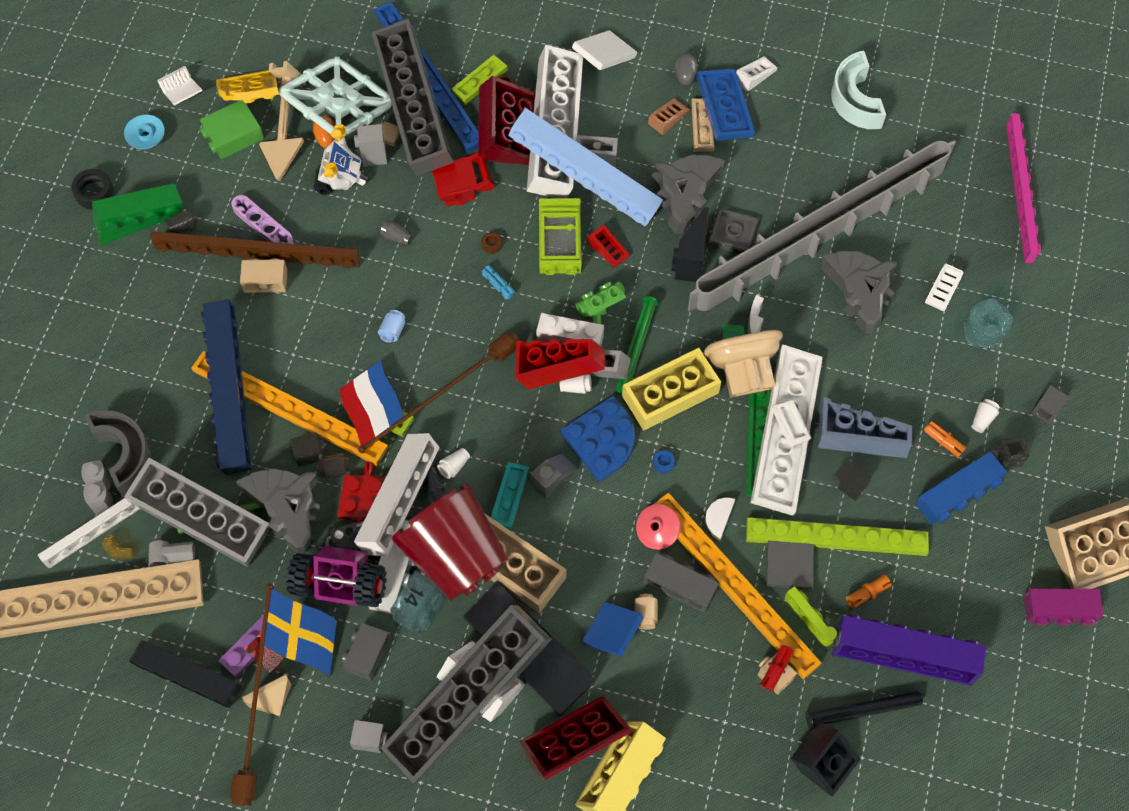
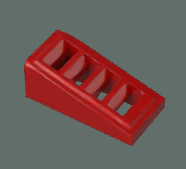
M604 224L586 239L587 243L614 268L630 257V254ZM602 236L604 239L599 242L598 238ZM608 242L609 245L604 248L603 244ZM614 247L616 250L610 254L608 250ZM620 253L621 256L615 260L613 257Z

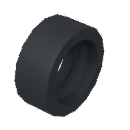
M88 169L80 172L71 184L74 197L79 205L86 209H92V201L113 197L114 187L105 172L98 169ZM91 182H102L104 184L103 190L95 196L87 197L81 194L82 189Z

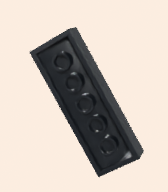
M496 581L463 617L482 637L511 605H518L552 638L545 648L523 670L520 677L561 717L594 685V678Z

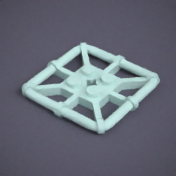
M336 56L313 69L305 70L302 75L289 81L279 89L281 97L301 111L306 119H311L329 134L335 129L334 126L319 116L324 111L335 118V125H341V118L349 113L356 117V121L345 127L346 135L357 130L358 126L369 125L373 122V119L393 107L388 92L371 81L367 74L363 75L349 63ZM334 66V79L324 83L316 77L318 74ZM340 67L358 81L348 85L340 79ZM306 81L316 87L313 91L294 89ZM368 87L381 98L363 96L358 91ZM298 99L311 100L317 105L313 108L307 107ZM363 105L377 107L369 113H364L359 109Z

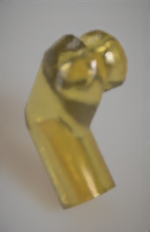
M108 535L102 541L103 549L111 558L133 559V547H120L115 536Z

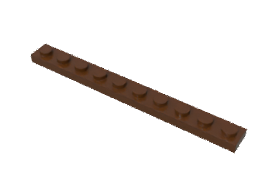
M152 231L150 237L154 248L164 252L171 250L180 253L193 252L201 255L215 254L222 257L237 256L243 259L259 258L261 260L276 258L284 260L286 263L292 261L303 264H322L324 266L337 265L345 268L360 267L361 262L359 251L355 249Z

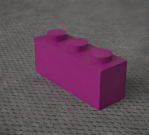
M1029 589L1024 595L1027 622H1035V625L1038 626L1048 625L1049 623H1058L1061 626L1081 623L1083 626L1095 625L1103 617L1099 589Z

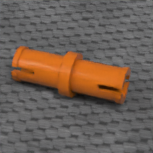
M883 574L870 583L862 584L859 590L846 596L847 604L852 609H855L868 600H874L876 595L892 587V584L888 583L890 579Z

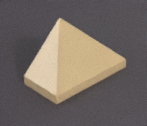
M286 675L259 688L256 710L277 716L281 715L291 688V682ZM254 691L242 697L249 708H252Z

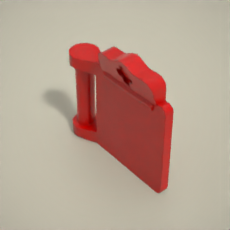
M477 152L471 156L455 159L454 163L432 170L439 200H444L446 206H460L476 198L475 192L494 189L495 185L494 181L490 179L486 163L487 159L479 157ZM472 163L479 164L483 181L478 184Z

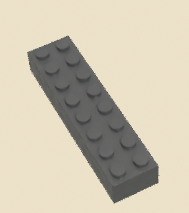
M405 19L372 32L409 166L415 175L419 176L454 163L418 38L409 19Z
M511 605L380 749L413 784L423 781L545 648L552 638L518 605Z

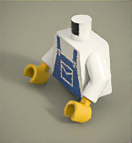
M343 124L335 125V130L331 132V136L335 140L324 150L318 180L330 184L334 190H348L355 182L363 186L367 181L368 175L359 171L361 159L352 153L344 138L346 135L345 126Z

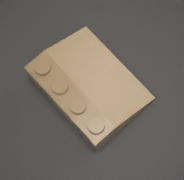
M1125 498L1045 526L1050 547L1071 589H1093L1129 576V499Z

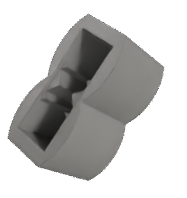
M100 460L84 463L81 470L82 479L85 482L84 499L95 514L102 513L113 506V496L109 491L111 487L110 474Z

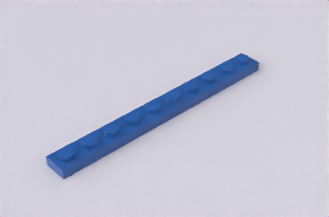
M392 2L374 9L375 15L383 27L403 21V18ZM420 45L439 112L466 153L477 149L478 130Z

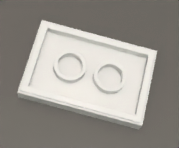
M610 30L575 41L572 46L576 52L599 70L631 60L637 55V51Z

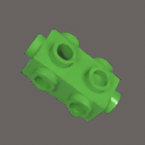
M611 281L599 286L600 290L596 293L592 290L581 296L582 300L576 302V309L579 314L583 315L584 318L592 316L593 323L601 324V315L607 313L606 308L626 298L624 294L625 288L620 281L611 284Z

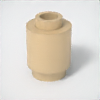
M640 594L639 598L635 599V612L641 613L644 617L638 627L639 629H654L655 623L658 622V600L653 598L652 594Z

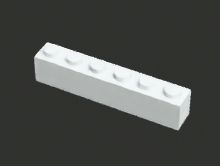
M429 433L407 434L354 540L355 544L362 551L368 552V555H388L393 545L391 537L401 528L439 450V446Z

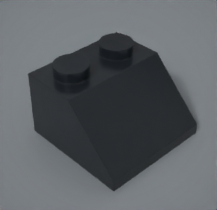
M821 722L817 723L790 758L803 775L832 797L861 760L839 730Z

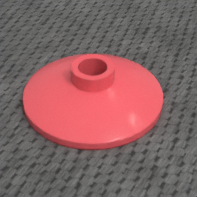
M661 504L651 505L645 508L637 519V535L640 541L651 549L661 550L668 548L679 536V518L674 510L668 506ZM655 522L659 524V528L656 531L652 527Z

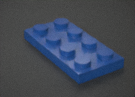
M723 69L697 72L696 78L715 140L754 137L755 130L736 70Z

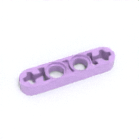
M244 195L234 197L231 203L234 213L268 242L280 243L277 237L279 235L282 240H287L288 244H294L292 235ZM239 204H241V205H244V204H245L246 209H247V212L245 211V209H244L242 206H239V207H238V205H239ZM254 214L261 215V218L257 221L250 220V217ZM267 226L275 227V230L271 233L264 232Z

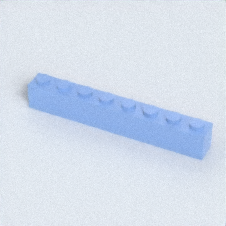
M527 108L524 109L508 135L531 150L532 153L537 154L550 165L555 166L568 177L573 178L585 188L600 196L601 199L606 200L619 211L624 212L645 227L663 201V199Z

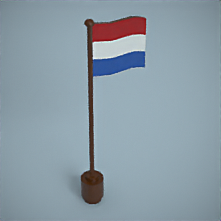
M513 332L502 334L488 345L489 355L405 416H403L397 395L384 374L381 360L339 389L343 407L356 429L361 445L358 447V451L365 453L364 450L491 358L494 361L502 362L516 351V341H519L517 336Z

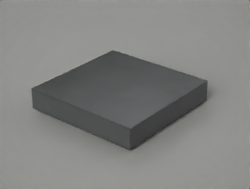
M719 208L708 246L738 254L745 252L751 247L759 218Z
M768 541L766 586L793 588L795 586L797 589L812 590L814 544Z

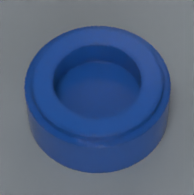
M667 450L658 451L653 457V467L660 473H668L673 470L675 465L674 455Z

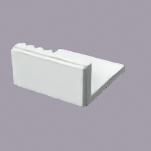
M186 66L157 80L164 95L174 106L202 91L191 78Z

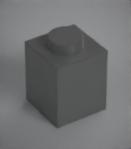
M1050 385L1032 411V414L1051 425L1069 399V396L1061 389Z

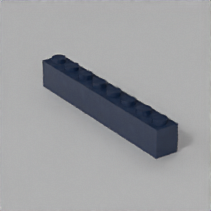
M229 299L204 303V312H201V318L206 332H203V338L208 352H205V359L210 369V372L207 373V379L212 389L209 399L214 409L211 420L216 429V434L213 436L215 447L218 449V455L215 458L216 465L226 475L252 470L235 306Z

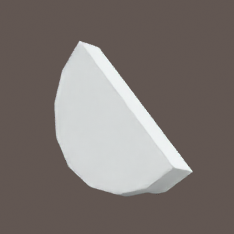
M733 498L716 500L706 512L705 524L707 529L719 541L735 502Z

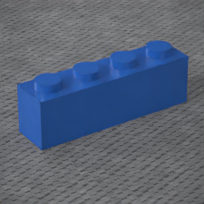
M990 451L922 494L915 504L931 525L938 521L943 523L951 517L950 513L957 510L960 512L969 505L968 502L975 499L977 501L987 493L986 490L992 487L994 490L1002 485L1007 471Z

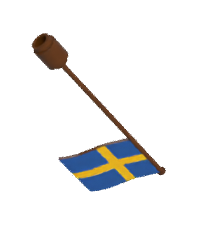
M272 584L265 586L267 593L244 769H238V774H233L230 798H232L231 804L251 806L252 800L255 799L257 776H253V771L248 769L264 646L284 658L314 667L330 677L337 621L321 610L287 598L273 590L274 586Z

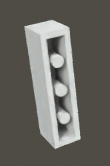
M404 520L401 526L404 531L410 527L408 520ZM393 543L388 555L381 556L379 565L385 567L387 572L385 577L387 578L385 583L386 590L383 592L385 594L384 598H382V602L378 607H369V609L396 615L397 610L403 606V599L405 598L402 595L404 587L408 588L411 580L409 571L411 566H415V564Z

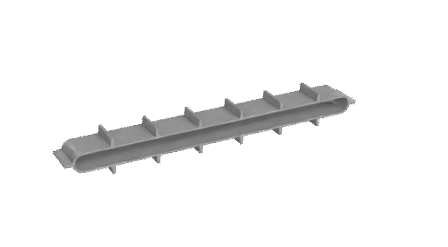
M954 140L949 143L936 141L915 154H912L907 149L901 162L878 175L870 170L866 182L842 196L833 191L828 204L804 218L798 212L795 213L792 225L766 240L759 234L755 246L733 259L726 261L720 256L718 267L697 280L695 290L690 293L688 311L696 308L701 311L710 310L732 296L739 302L742 290L768 275H771L775 280L778 279L780 268L806 253L814 258L819 245L843 231L850 237L855 224L879 210L885 216L888 215L893 202L915 189L922 195L927 183L943 173L956 141ZM935 161L711 292H706L921 166Z

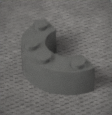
M108 410L88 413L84 417L99 444L109 441L122 445L121 458L116 465L108 470L116 488L124 498L147 459H152L149 442L137 423L125 414Z

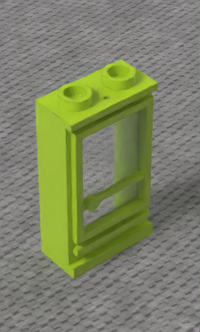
M580 198L539 199L540 274L554 275L565 273L567 275L581 273Z

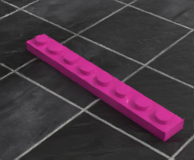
M1011 114L1006 124L1024 262L1033 263L1037 255L1040 254L1041 245L1037 243L1038 226L1035 225L1034 221L1036 210L1035 207H1032L1033 190H1030L1029 186L1031 175L1027 172L1026 140L1022 136L1024 126L1023 122H1020L1019 114Z

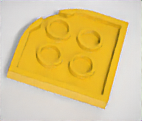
M269 70L216 80L218 94L223 100H243L244 103H251L257 98L272 99L275 95H279L277 78Z

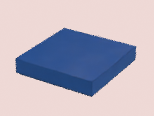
M604 602L582 641L588 646L622 657L644 617L641 613Z

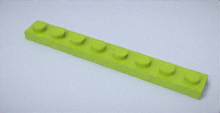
M747 518L746 542L768 543V541L804 543L814 544V547L920 556H927L929 553L928 532L760 518Z

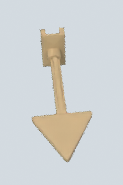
M284 61L283 67L279 68L274 63H269V71L281 81V86L301 75L288 61ZM306 82L302 83L297 87L306 86ZM281 97L277 140L261 142L259 144L278 181L282 179L304 143L302 138L287 139L290 103L283 97Z

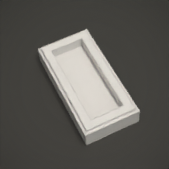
M793 399L776 404L771 408L790 447L811 439Z

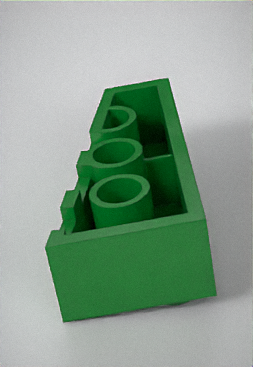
M175 184L92 201L93 226L100 244H107L182 215V201Z

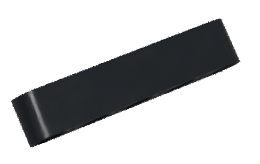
M144 640L139 642L129 660L133 665L227 708L232 707L242 688L240 684Z

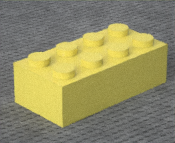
M697 348L624 384L622 397L644 431L718 394L721 381L700 348Z
M625 721L632 729V732L609 745L575 805L583 811H627L626 808L629 802L639 792L641 781L650 773V765L654 758L662 752V744L666 738L644 722Z

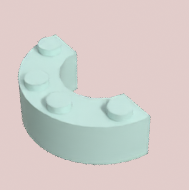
M859 51L848 56L839 65L831 90L832 102L839 115L849 123L865 129H882L886 112L881 98L865 96L856 86L858 83L866 80L869 70V63L865 52Z

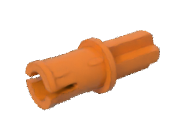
M933 421L929 422L925 427L924 431L940 443V447H945L956 458L966 449V446L951 436V432L948 434Z

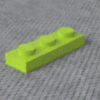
M492 55L451 89L452 93L466 105L479 94V86L492 75L498 77L508 71L507 65L495 55Z

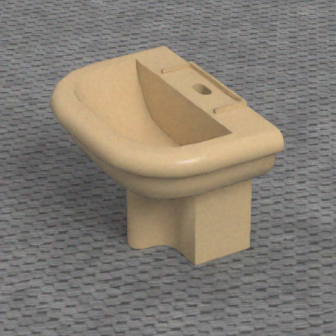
M779 330L761 331L716 341L705 348L703 355L706 359H709L710 364L717 369L724 370L730 398L771 390L775 387L769 359L778 351L779 342L783 334Z

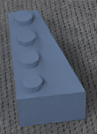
M823 398L819 418L818 448L907 458L912 446L911 425L887 417L879 418L873 416L871 412L865 410L860 412L851 409L850 405L844 403L839 405L831 402L832 399Z

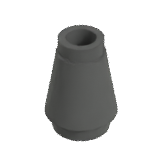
M386 220L380 231V235L384 236V239L408 245L412 238V234L393 220Z

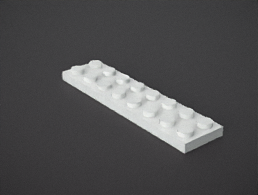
M783 344L779 348L774 374L775 387L771 390L750 503L792 516L796 513L808 441L790 447L771 408L776 404L793 399L810 433L823 358L821 356Z

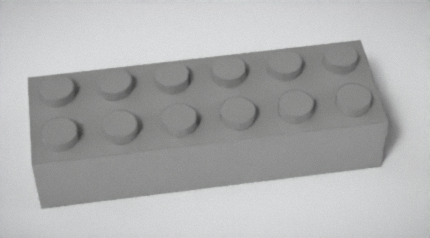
M151 458L147 459L124 496L132 505L246 567L251 563L271 529L268 526L269 523Z

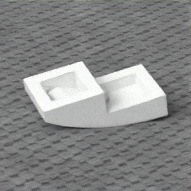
M757 295L753 301L749 316L748 334L760 332L764 319L758 316L764 298Z

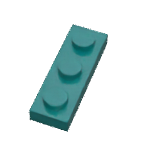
M512 462L507 463L491 514L492 519L510 531L530 471L529 467Z

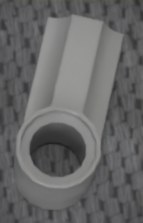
M157 540L149 544L148 567L196 560L194 542L169 544L166 541Z

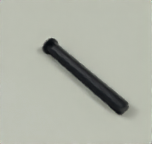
M917 691L812 713L806 711L805 717L809 730H813L818 722L830 724L919 706L923 704V697Z

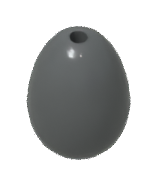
M680 54L674 63L676 78L685 87L692 85L697 75V61L692 54Z

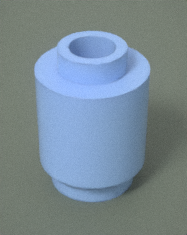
M390 310L385 315L378 330V334L383 341L391 343L398 340L405 325V315L397 310Z

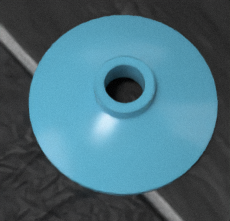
M153 115L137 116L130 120L124 129L126 142L136 149H149L156 146L165 134L162 121Z

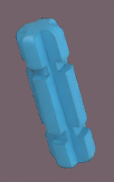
M487 265L483 268L482 275L487 280L489 279V282L498 292H502V296L505 299L509 300L515 294L514 289L507 285L508 283L497 272H494L495 270L491 266Z

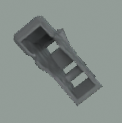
M694 154L680 158L672 164L665 162L655 164V168L660 172L652 173V179L659 184L660 191L657 193V196L663 199L661 206L667 208L668 225L675 234H683L692 224L691 218L696 219L701 213L699 208L707 201L702 195L720 175L726 162L725 160Z
M838 251L837 253L823 255L821 269L843 290L844 299L847 303L843 310L849 317L857 314L858 317L855 323L865 334H873L881 324L882 308H887L889 305V301H886L885 297H890L891 299L894 297L895 293L889 288L890 279L895 276L893 269L897 266V262H880L874 257L858 251Z
M269 469L251 473V475L236 481L242 493L264 510H267L270 518L268 526L272 528L271 533L279 539L283 537L287 540L286 545L295 552L307 553L313 541L310 522H316L317 519L316 516H311L312 510L320 511L321 508L319 504L314 502L312 490L318 484L316 473L307 472L298 476L285 470Z

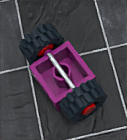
M325 546L315 555L296 553V555L292 556L293 559L289 561L290 566L287 567L288 574H286L288 580L285 583L288 586L286 589L291 595L311 597L312 593H314V599L375 608L381 604L382 598H384L385 594L383 592L386 590L385 583L387 578L385 577L387 572L382 565L368 563V552Z

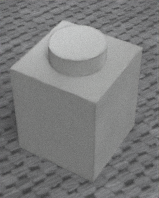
M355 720L350 745L356 750L381 753L382 750L380 748L388 740V732H385L386 729L383 724Z

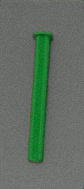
M645 296L642 299L643 306L626 354L630 358L627 379H618L615 388L620 394L623 393V385L632 380L654 309L659 304L658 300L653 297Z

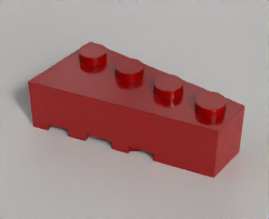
M568 339L564 342H559L558 340H550V342L532 340L530 343L516 341L515 379L528 390L605 370V350L593 339Z

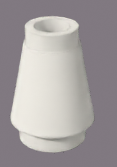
M586 374L560 381L561 392L586 394L592 391L591 375Z
M984 399L983 402H980L971 427L975 431L983 433L998 416L999 405L989 399Z
M461 448L443 458L437 466L438 471L446 479L454 478L470 458L469 453L464 448Z

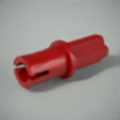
M781 645L772 663H768L769 668L760 682V686L766 690L769 689L770 692L774 691L781 675L786 673L785 668L794 653L792 648L787 645Z

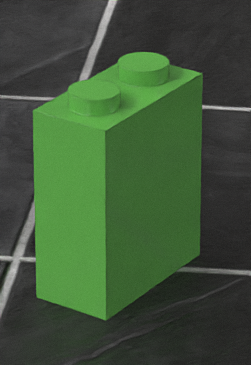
M243 100L199 119L202 125L199 129L203 138L209 139L208 145L212 153H217L220 159L264 139L261 127Z

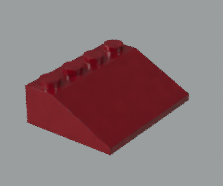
M493 75L479 86V157L493 162L529 165L530 150L508 135L514 123L524 111V107L534 113L535 92Z
M602 695L519 742L536 774L542 779L547 780L630 734L632 729L605 696Z

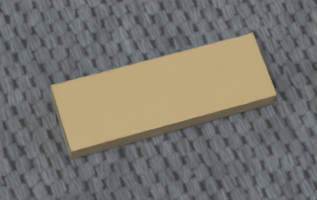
M703 98L692 99L694 152H714V135Z

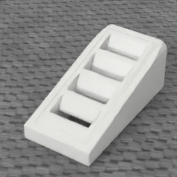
M762 57L738 69L736 74L741 88L746 92L751 90L777 71V67L766 57Z
M944 264L925 303L945 311L964 272L951 265ZM942 280V281H944V282H946V283H948V284H951V285H953V286L951 287V286H949V285H947V284H945V283H943V282H940V281ZM937 288H939V289H941V290H943V291H945V292H948V294H946V293H944V292L938 290ZM933 295H936V296H938V297H940V298H942V299H945V301L943 302V301H941V300H939V299L933 297Z

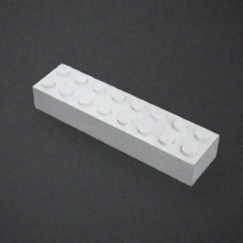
M545 45L538 62L534 114L577 142L583 56L576 52ZM530 150L527 192L557 199H567L573 189L574 179L568 177L564 172L550 165L546 160Z

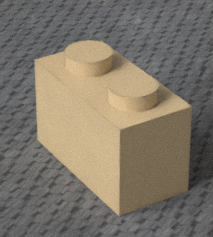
M276 258L270 260H242L240 284L244 293L286 292L287 268L284 260Z

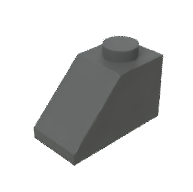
M565 455L554 456L546 459L530 474L531 484L547 498L570 478L578 468Z

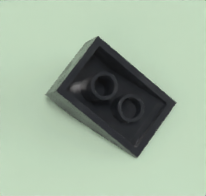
M705 207L679 240V247L674 248L671 271H675V280L697 282L700 278L709 207Z

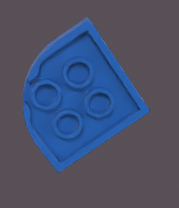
M614 396L560 430V434L598 483L622 468L632 454L635 441L634 426L630 416Z

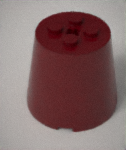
M468 483L459 487L461 489L460 492L457 493L454 489L428 506L408 522L410 527L404 531L401 528L391 537L393 543L450 601L455 600L462 594L466 596L471 594L479 587L478 583L484 580L486 583L499 572L497 569L508 560Z

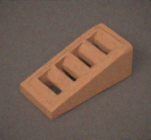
M674 98L649 116L648 125L664 135L689 112V109Z

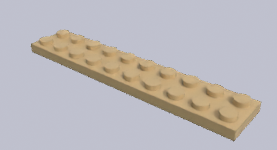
M198 559L1 590L0 638L204 606L201 562Z

